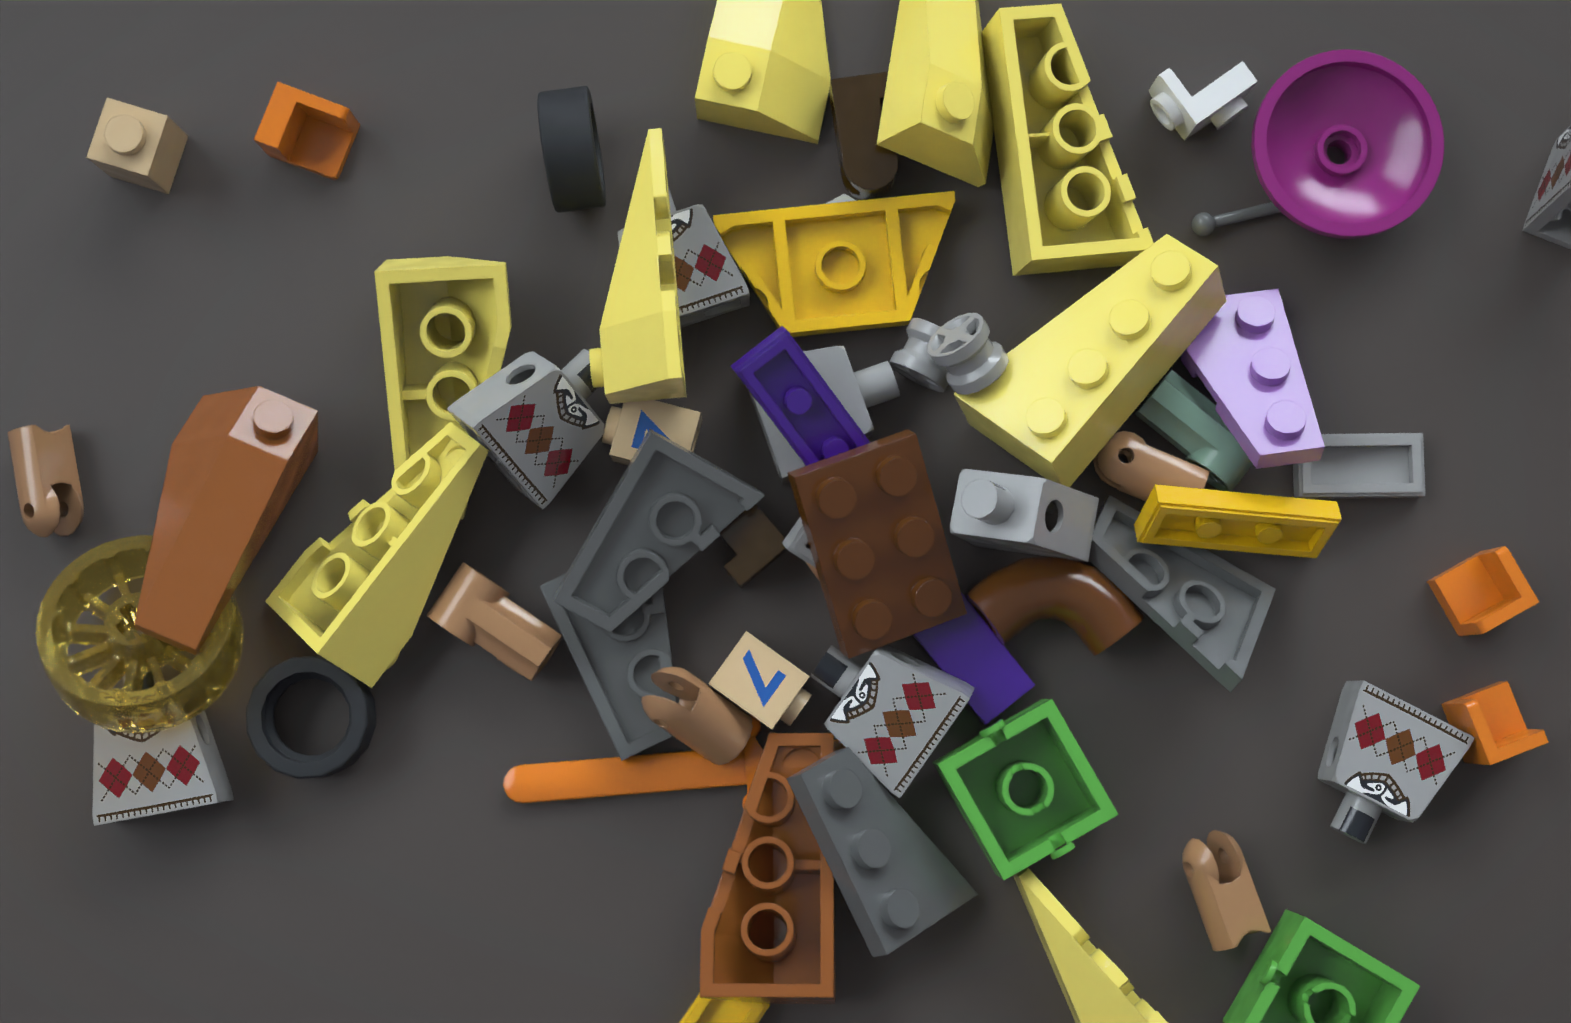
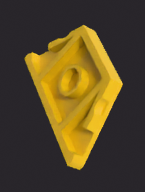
M955 191L713 215V221L730 255L777 328L783 326L792 337L905 326L910 323L954 206Z

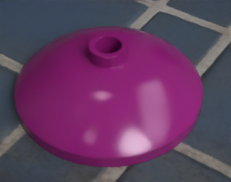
M1342 49L1308 57L1288 69L1274 83L1257 111L1252 130L1251 148L1255 171L1261 186L1272 203L1286 217L1313 233L1339 239H1356L1385 232L1399 225L1420 208L1432 192L1442 168L1444 134L1436 105L1427 90L1414 75L1401 65L1381 55L1361 50ZM1334 146L1341 149L1345 156L1344 164L1331 162L1327 156V148Z

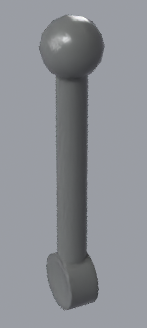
M1272 202L1214 216L1207 212H1200L1193 217L1191 228L1195 234L1204 237L1211 235L1217 227L1281 213V211Z

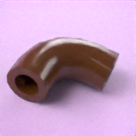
M1057 557L1022 558L991 573L965 593L966 599L1002 644H1006L1027 626L1040 619H1056L1065 622L1071 627L1091 653L1096 656L1125 636L1144 619V616L1131 599L1098 568L1076 560Z

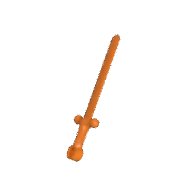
M749 714L752 718L753 727L746 746L736 758L723 765L713 764L694 750L633 755L622 761L620 757L523 764L515 766L507 772L503 782L504 791L509 799L517 803H532L747 785V794L742 800L744 810V804L763 752V748L756 740V736L761 731V723ZM838 739L834 740V751L846 748Z

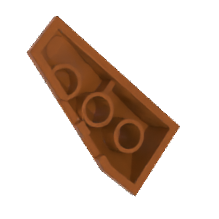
M261 386L202 396L171 446L134 623L135 630L197 656L318 452V410Z
M769 733L744 804V811L722 867L723 872L710 908L708 907L701 927L700 998L766 1004H835V878L787 781V778L834 751V735L832 733Z

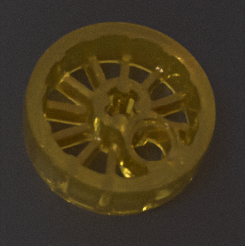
M153 535L129 536L101 544L79 556L57 576L47 590L36 622L39 659L46 676L59 697L69 708L87 721L116 732L149 733L161 731L180 725L202 713L222 695L232 681L238 669L243 651L244 623L235 593H233L214 625L212 633L208 635L199 650L201 654L195 656L193 660L178 652L184 651L147 634L139 635L137 633L134 623L141 592L131 593L128 583L130 580L144 577ZM115 586L119 587L122 595L110 606L97 598ZM84 611H89L103 620L104 625L77 624L76 621ZM70 644L96 645L67 656V649ZM168 664L181 672V674L166 681L162 667ZM102 667L88 683L80 676ZM151 671L156 681L155 685L152 688L141 690L145 673ZM126 674L123 689L113 688Z

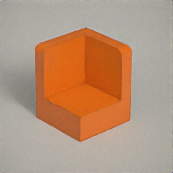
M277 81L254 141L270 157L331 180H337L348 158L360 128V123L349 108Z
M1506 546L1480 551L1427 581L1458 636L1484 634L1539 603V600Z
M1498 681L1441 704L1450 725L1475 737L1470 748L1463 756L1465 763L1493 765L1549 742L1544 729H1527L1508 681Z

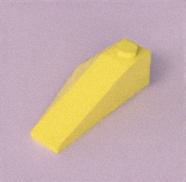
M717 0L695 94L697 119L818 144L831 79L822 1Z
M900 0L876 144L974 186L980 187L985 185L994 126L978 0Z
M662 128L648 129L599 329L601 348L589 349L593 388L604 387L605 396L609 404L687 397Z
M452 256L388 259L374 271L394 470L399 468L449 422L468 434L449 413L447 408L502 368L512 328L506 262ZM468 502L461 516V519H464Z
M449 422L394 471L391 480L392 488L373 504H369L362 499L348 512L352 523L331 542L328 543L319 537L310 545L265 602L318 655L372 688L382 674L396 662L400 651L413 635L489 450Z
M1028 867L1013 875L1075 1023H1168L1158 1011H1155L1143 998L1140 999L1133 991L1135 988L1124 973L1099 948H1095L1088 940L1090 937Z

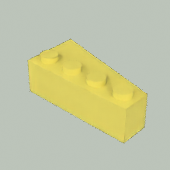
M1062 4L999 8L983 29L982 40L1013 276L1124 266L1154 244L1148 227L1144 229L1142 227L1133 200L1136 198L1127 173L1122 175L1109 141L1113 136L1104 114L1099 115L1087 85L1091 80Z
M1164 235L1008 352L1009 362L1006 370L991 385L968 395L955 392L954 396L968 423L1045 479L1070 487L1226 303L1227 300L1219 267L1170 235Z

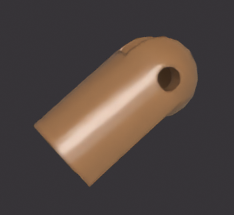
M36 425L23 426L9 431L7 435L23 523L28 530L38 537H48L53 532L59 536H69L80 526L84 517V503L70 425H66L62 429L53 432L44 431Z
M1127 431L1116 432L1093 459L1095 471L1102 481L1121 492L1145 502L1155 484L1204 489L1210 473L1209 470L1147 445L1143 438ZM1118 456H1122L1126 463L1121 462Z
M664 667L651 674L650 678L657 687L679 697V703L656 695L642 697L643 710L654 724L713 764L723 765L729 763L739 755L746 746L753 727L752 718L746 711L683 668Z
M1213 830L1208 834L1207 846L1199 839L1192 838L1189 840L1182 853L1183 869L1213 951L1235 948L1245 935L1257 932L1270 933L1271 928L1246 860L1235 839L1228 833Z

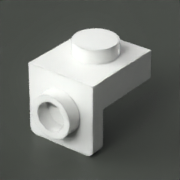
M1242 61L1197 94L1191 96L1174 72L1168 68L1157 76L1149 89L1152 97L1150 105L1160 123L1170 131L1176 129L1185 141L1210 122L1218 130L1243 113L1249 107L1244 98L1258 81Z

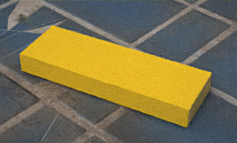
M1155 484L1134 523L1137 542L1317 558L1342 518L1336 501Z

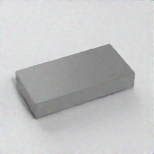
M1423 433L1321 434L1325 446L1321 460L1293 464L1294 498L1359 499L1420 498L1425 496Z

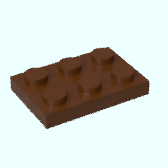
M907 429L787 473L841 653L848 659L967 614L916 433Z

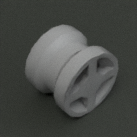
M966 313L946 322L933 334L927 345V352L934 363L939 366H945L948 370L946 373L947 382L957 394L968 395L988 387L1002 375L1009 362L1008 355L1002 345L992 342L988 338L990 334L989 326L978 313Z
M912 318L906 329L908 340L903 349L893 353L889 364L895 371L911 381L928 389L944 392L949 384L946 378L948 370L945 366H939L934 363L927 352L928 342L940 326L924 319Z

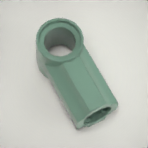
M1173 370L1169 371L1141 404L1135 415L1187 456L1185 461L1209 470L1210 473L1207 479L1209 485L1219 491L1232 492L1251 469L1253 463L1216 412V405Z

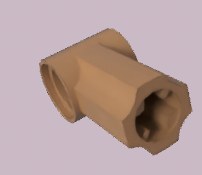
M462 562L426 615L465 643L473 647L478 644L503 664L521 676H525L530 681H533L556 651L563 635L508 598L510 595L508 591L476 569Z

